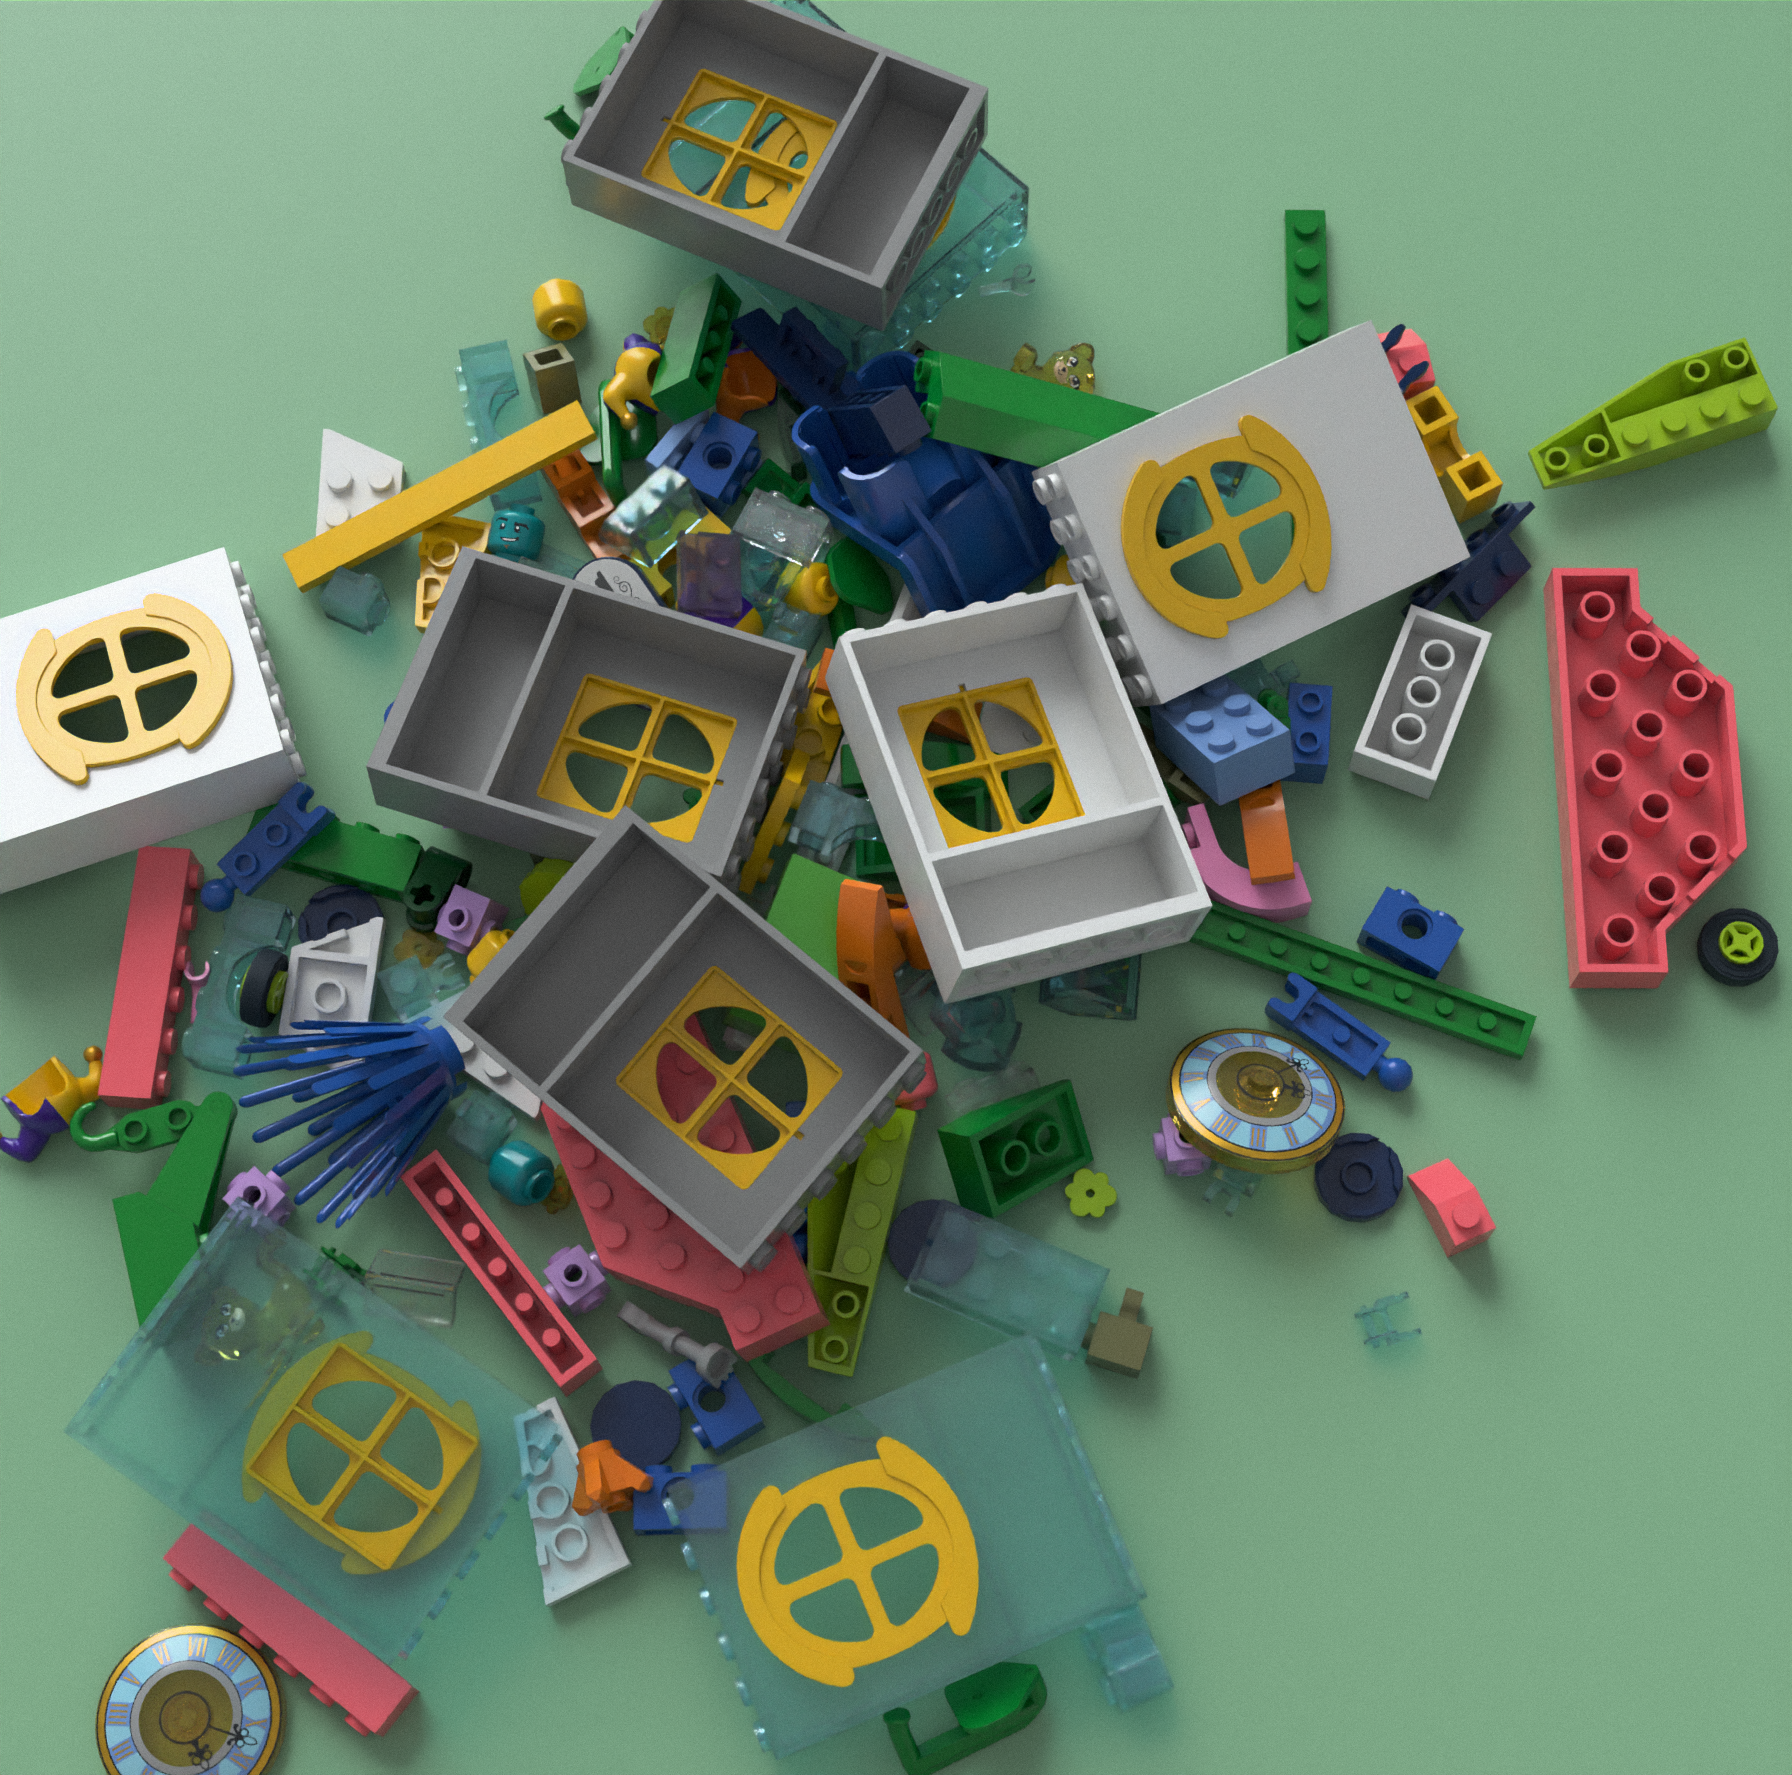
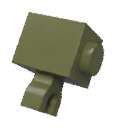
M562 343L522 354L531 396L543 414L553 413L578 400L579 404L582 403L575 362Z
M1126 1288L1118 1316L1100 1311L1097 1324L1088 1321L1080 1346L1088 1350L1086 1363L1138 1379L1153 1327L1136 1322L1144 1296L1143 1292Z

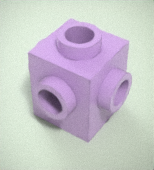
M455 884L448 901L439 911L438 924L434 932L449 939L446 945L447 948L468 956L489 931L503 930L502 923L509 908Z
M1178 1110L1169 1112L1167 1118H1161L1158 1133H1153L1152 1139L1156 1160L1163 1159L1165 1175L1177 1173L1178 1176L1182 1177L1193 1176L1204 1172L1205 1169H1209L1213 1153L1219 1152V1147L1194 1131ZM1195 1136V1141L1192 1143H1184L1180 1140L1183 1137Z
M255 1166L248 1172L244 1171L238 1174L227 1187L228 1193L222 1198L232 1209L227 1217L245 1234L253 1229L263 1239L268 1237L267 1235L279 1230L287 1222L290 1213L296 1206L285 1195L290 1187L276 1173L270 1170L265 1176Z
M580 1244L572 1250L570 1247H565L556 1252L548 1260L549 1266L543 1270L549 1281V1284L544 1286L543 1289L559 1309L566 1305L574 1317L582 1312L588 1313L594 1310L606 1299L605 1295L611 1292L604 1278L609 1272L602 1266L598 1253L594 1250L587 1255ZM582 1270V1276L578 1281H568L569 1278Z

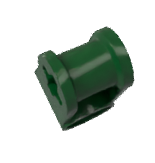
M430 846L426 850L416 872L403 891V901L407 908L406 919L410 928L421 933H429L435 930L438 924L439 911L448 901L455 884L463 888L467 887L472 874V862L434 846Z

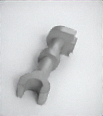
M626 1301L617 1314L619 1319L629 1324L628 1327L663 1344V1349L674 1356L683 1355L695 1362L698 1375L717 1389L722 1384L721 1380L726 1381L728 1373H732L734 1370L732 1364L736 1363L738 1357L729 1349L716 1342L704 1347L690 1339L687 1331L679 1327H668Z

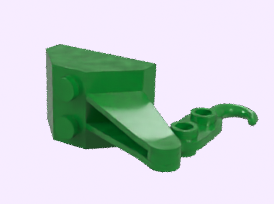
M216 1091L207 1095L199 1106H195L186 1100H176L130 1113L106 1132L91 1136L85 1133L82 1123L85 1116L96 1109V1104L94 1102L84 1104L74 1112L70 1120L69 1129L73 1142L80 1149L89 1152L113 1150L142 1153L177 1143L147 1195L135 1192L114 1198L112 1202L139 1328L161 1347L187 1340L222 1286L219 1270L226 1268L222 1248L219 1243L213 1244L209 1228L237 1116V1106L228 1094Z

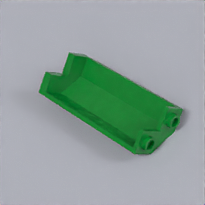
M925 350L923 357H920L914 370V381L917 382L915 391L928 395L927 401L922 403L920 410L932 431L923 437L1040 468L1161 414L940 351Z

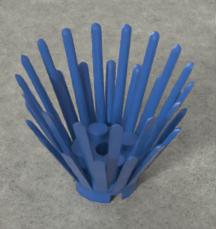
M428 1016L420 1017L410 1023L304 1020L305 1022H292L289 1024L298 1030H324L325 1033L251 1037L247 1039L255 1044L241 1045L236 1048L239 1053L251 1054L353 1044L237 1066L233 1070V1073L237 1076H248L281 1069L295 1071L365 1058L364 1060L248 1094L239 1099V1105L244 1108L293 1094V1101L301 1103L361 1082L255 1131L252 1135L255 1143H262L340 1107L309 1125L308 1133L311 1136H317L325 1132L324 1134L272 1168V1171L281 1177L380 1113L333 1151L328 1157L330 1166L296 1194L294 1203L296 1205L304 1204L347 1166L350 1169L354 1168L383 1142L352 1175L350 1180L319 1211L316 1217L317 1223L324 1222L352 1193V1201L336 1219L335 1227L336 1229L339 1228L347 1219L350 1220L369 1195L370 1198H374L394 1173L385 1188V1195L387 1197L435 1126L448 1103L463 1095L467 1089V1081L456 1086L455 1074L466 1068L460 1051L450 1034L442 1025L432 1030L424 1026L432 1018Z

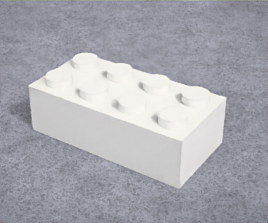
M1411 604L1354 749L1348 770L1429 800L1492 633Z

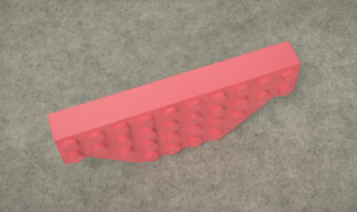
M1552 568L1543 592L1569 988H1658L1669 972L1666 934L1727 874L1747 848L1733 685L1720 674L1715 676L1698 661L1700 657L1676 636H1668L1652 622L1654 618L1640 606L1638 568Z
M696 1012L686 1020L685 1030L717 1057L700 1015ZM668 1043L663 1047L658 1057L657 1084L662 1102L672 1120L676 1123H684L715 1088L717 1080L713 1074L677 1044ZM730 1096L700 1130L698 1140L703 1146L724 1153H755L757 1150L734 1096ZM544 1102L542 1103L541 1112L601 1264L616 1280L655 1292L659 1296L689 1307L701 1309L723 1319L736 1352L747 1363L754 1358L770 1353L830 1325L793 1235L789 1236L784 1233L773 1246L778 1252L769 1265L762 1272L754 1269L748 1275Z

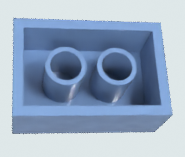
M1226 674L1163 704L1149 706L1156 747L1219 806L1295 773L1290 730Z

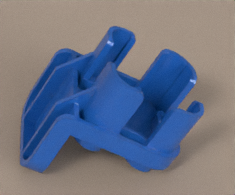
M898 350L880 354L869 360L857 371L856 381L860 389L907 385L919 409L928 398L927 394L915 391L917 382L914 381V370L919 358L910 352ZM818 405L812 406L804 412L792 428V439L812 478L810 486L811 497L823 520L897 569L922 618L937 610H945L948 613L964 609L968 605L979 601H985L988 604L1005 600L1010 595L1019 593L1052 564L1060 550L1061 545L1057 543L1050 529L1052 518L1046 504L1042 505L1038 501L1033 490L1032 483L1035 479L1032 472L1038 469L1036 466L921 437L922 446L902 457L899 453L888 457L887 454L876 457L875 454L869 457H865L864 454L849 455L828 412Z

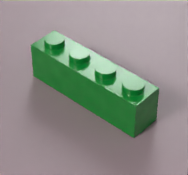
M718 273L679 293L650 394V398L654 401L656 407L664 412L675 425L713 407L717 398L734 333L730 329L733 320L738 318L742 300Z
M279 803L257 809L247 834ZM335 816L333 821L317 836H312L280 869L336 885L349 884L371 895L404 904L403 891L416 872L425 851L423 846L420 845V841L412 836L397 833L395 837L381 834L378 828L370 824L356 822L355 826L340 822V819Z

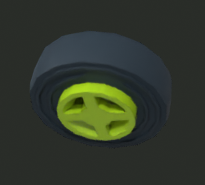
M1729 908L1715 914L1702 927L1697 940L1698 959L1704 970L1714 980L1728 986L1745 987L1761 981L1774 967L1779 952L1778 938L1771 924L1760 914L1745 908ZM1735 951H1737V952H1742V955H1741V954H1736V953H1733V952H1735Z
M262 949L253 959L244 975L240 989L239 1014L242 1022L258 1028H266L272 1023L281 1009L286 981L289 975L288 956L271 949Z

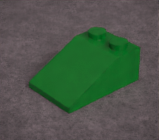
M1063 1079L972 1110L937 1130L961 1210L990 1218H996L1094 1161L1073 1086L1069 1079Z

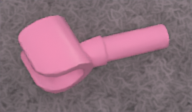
M188 961L184 974L192 988L190 1023L199 1025L202 1021L205 990L213 985L215 978L207 961L205 962V972L200 976L194 977V966L191 961Z

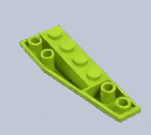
M1744 337L1665 364L1530 449L1528 456L1543 490L1575 485L1652 467L1766 430L1776 414L1778 406L1747 339Z
M897 1107L894 1115L881 1129L874 1125L864 1137L865 1142L868 1144L860 1156L851 1165L844 1161L834 1173L838 1181L821 1201L814 1197L808 1204V1273L830 1322V1325L808 1335V1367L853 1378L919 1120L915 1111Z

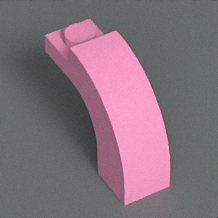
M1204 803L1187 808L1184 824L1180 826L1191 849L1190 851L1210 900L1274 923L1308 915L1312 899L1298 862L1293 863L1295 879L1251 885L1249 869L1232 862L1221 850Z

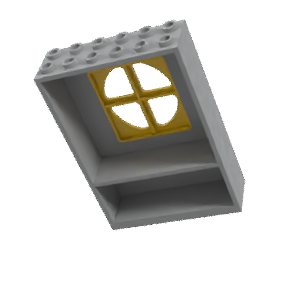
M654 0L649 10H644L640 14L636 24V32L630 43L625 42L621 47L617 65L612 74H607L603 78L599 88V96L593 107H588L584 111L580 121V129L574 140H568L561 154V163L564 166L566 186H568L572 205L884 331L988 135V88L765 0ZM736 100L748 101L755 105V109L743 131L734 142L725 141L685 124V119L690 113L711 103ZM779 113L783 115L801 134L808 152V159L804 167L796 169L751 150L755 139L770 114ZM683 140L725 158L724 165L706 195L698 196L693 194L681 183L673 171L669 159V149L674 141ZM742 167L753 168L792 185V190L787 196L763 207L734 209L727 208L721 204V200L735 175Z
M462 546L366 765L375 803L391 810L545 858L576 862L625 805L631 809L642 779L645 776L653 775L695 788L702 793V797L687 812L672 819L648 824L736 896L742 875L738 874L741 861L748 862L755 846L756 837L752 836L755 824H763L768 812L770 799L766 797L769 786L777 787L784 766V762L780 761L783 749L791 750L798 728L797 725H794L797 712L804 714L809 703L811 689L808 688L812 669L806 668L807 650ZM641 704L649 706L652 710L639 745L632 751L588 739L579 734L581 725L587 719L612 707ZM675 714L683 717L695 726L706 739L714 759L713 768L709 773L695 772L653 757L654 748L668 716ZM571 753L585 754L627 769L626 778L614 808L610 812H601L592 807L573 787L566 769L567 758Z
M626 805L443 1016L748 1275L754 1269L762 1272L769 1265L778 1252L773 1247L784 1233L792 1236L808 1217L804 1211L806 1206L814 1197L821 1201L838 1181L834 1174L844 1161L851 1165L860 1156L868 1144L864 1138L874 1125L881 1129L896 1112L897 1107L894 1106V1101L903 1090L909 1094L912 1093L927 1074L924 1071V1065L926 1064L924 1051ZM715 1007L741 1008L764 1017L766 1026L738 1061L729 1065L722 1062L685 1030V1022L691 1015ZM781 1037H787L793 1042L803 1060L807 1074L808 1093L806 1106L802 1113L794 1118L782 1112L752 1087L747 1080L749 1072L776 1040ZM668 1043L677 1044L713 1074L717 1080L715 1088L684 1123H676L672 1120L659 1094L657 1062L661 1050ZM734 1095L743 1099L774 1125L780 1132V1138L772 1147L763 1151L749 1154H730L703 1146L698 1140V1134L727 1098Z

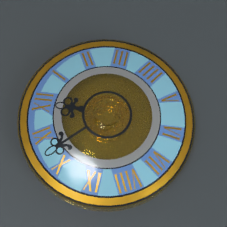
M1249 1028L1222 1029L1194 1039L1174 1059L1166 1083L1167 1109L1173 1123L1183 1137L1209 1158L1228 1167L1250 1173L1284 1174L1315 1164L1326 1156L1335 1145L1345 1117L1343 1092L1339 1082L1328 1066L1310 1050L1293 1040L1263 1030Z
M188 1623L165 1628L146 1637L132 1647L114 1667L103 1687L98 1702L95 1722L96 1743L101 1762L108 1775H268L279 1755L285 1736L287 1707L284 1689L280 1677L268 1657L261 1649L256 1648L240 1634L224 1627L204 1623Z

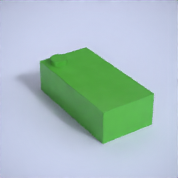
M793 853L783 867L763 919L839 980L836 928L840 886L845 879L858 880ZM727 1007L721 1024L757 1038L764 1030L766 1020L761 1015L752 1011ZM781 1037L773 1044L800 1056L793 1042L787 1037Z

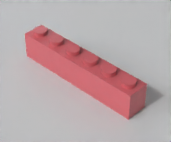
M145 846L139 848L98 1090V1096L109 1107L148 1109L162 1105L163 1097H168L170 1093L171 1073L167 1069L169 1056L176 1053L178 1046L177 1029H174L176 1013L182 1012L185 1001L184 988L181 987V981L187 962L191 961V948L187 946L189 931H194L197 925L198 910L197 906L194 905L196 890H201L204 882V867L191 849Z
M437 1149L402 1174L400 1178L566 1397L603 1369L592 1351Z
M200 1513L162 1558L173 1567L168 1574L173 1580L189 1592L194 1586L203 1591L208 1596L203 1602L207 1608L224 1621L229 1615L243 1624L238 1631L241 1636L258 1649L264 1643L278 1653L273 1660L275 1664L293 1678H296L301 1672L314 1684L310 1687L309 1691L330 1708L335 1701L345 1708L349 1714L344 1720L363 1736L367 1737L372 1731L384 1737L418 1694V1689Z

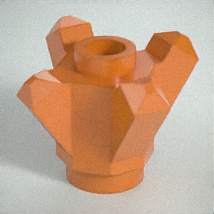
M600 1440L580 1449L576 1454L579 1464L576 1466L578 1477L572 1508L579 1516H587L598 1509H602L604 1514L616 1511H630L633 1508V1491L637 1490L642 1493L649 1491L653 1486V1477L624 1459L620 1451L613 1448L610 1440Z

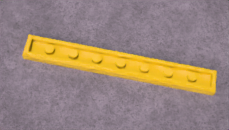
M578 400L282 555L297 587L302 593H305L598 438Z

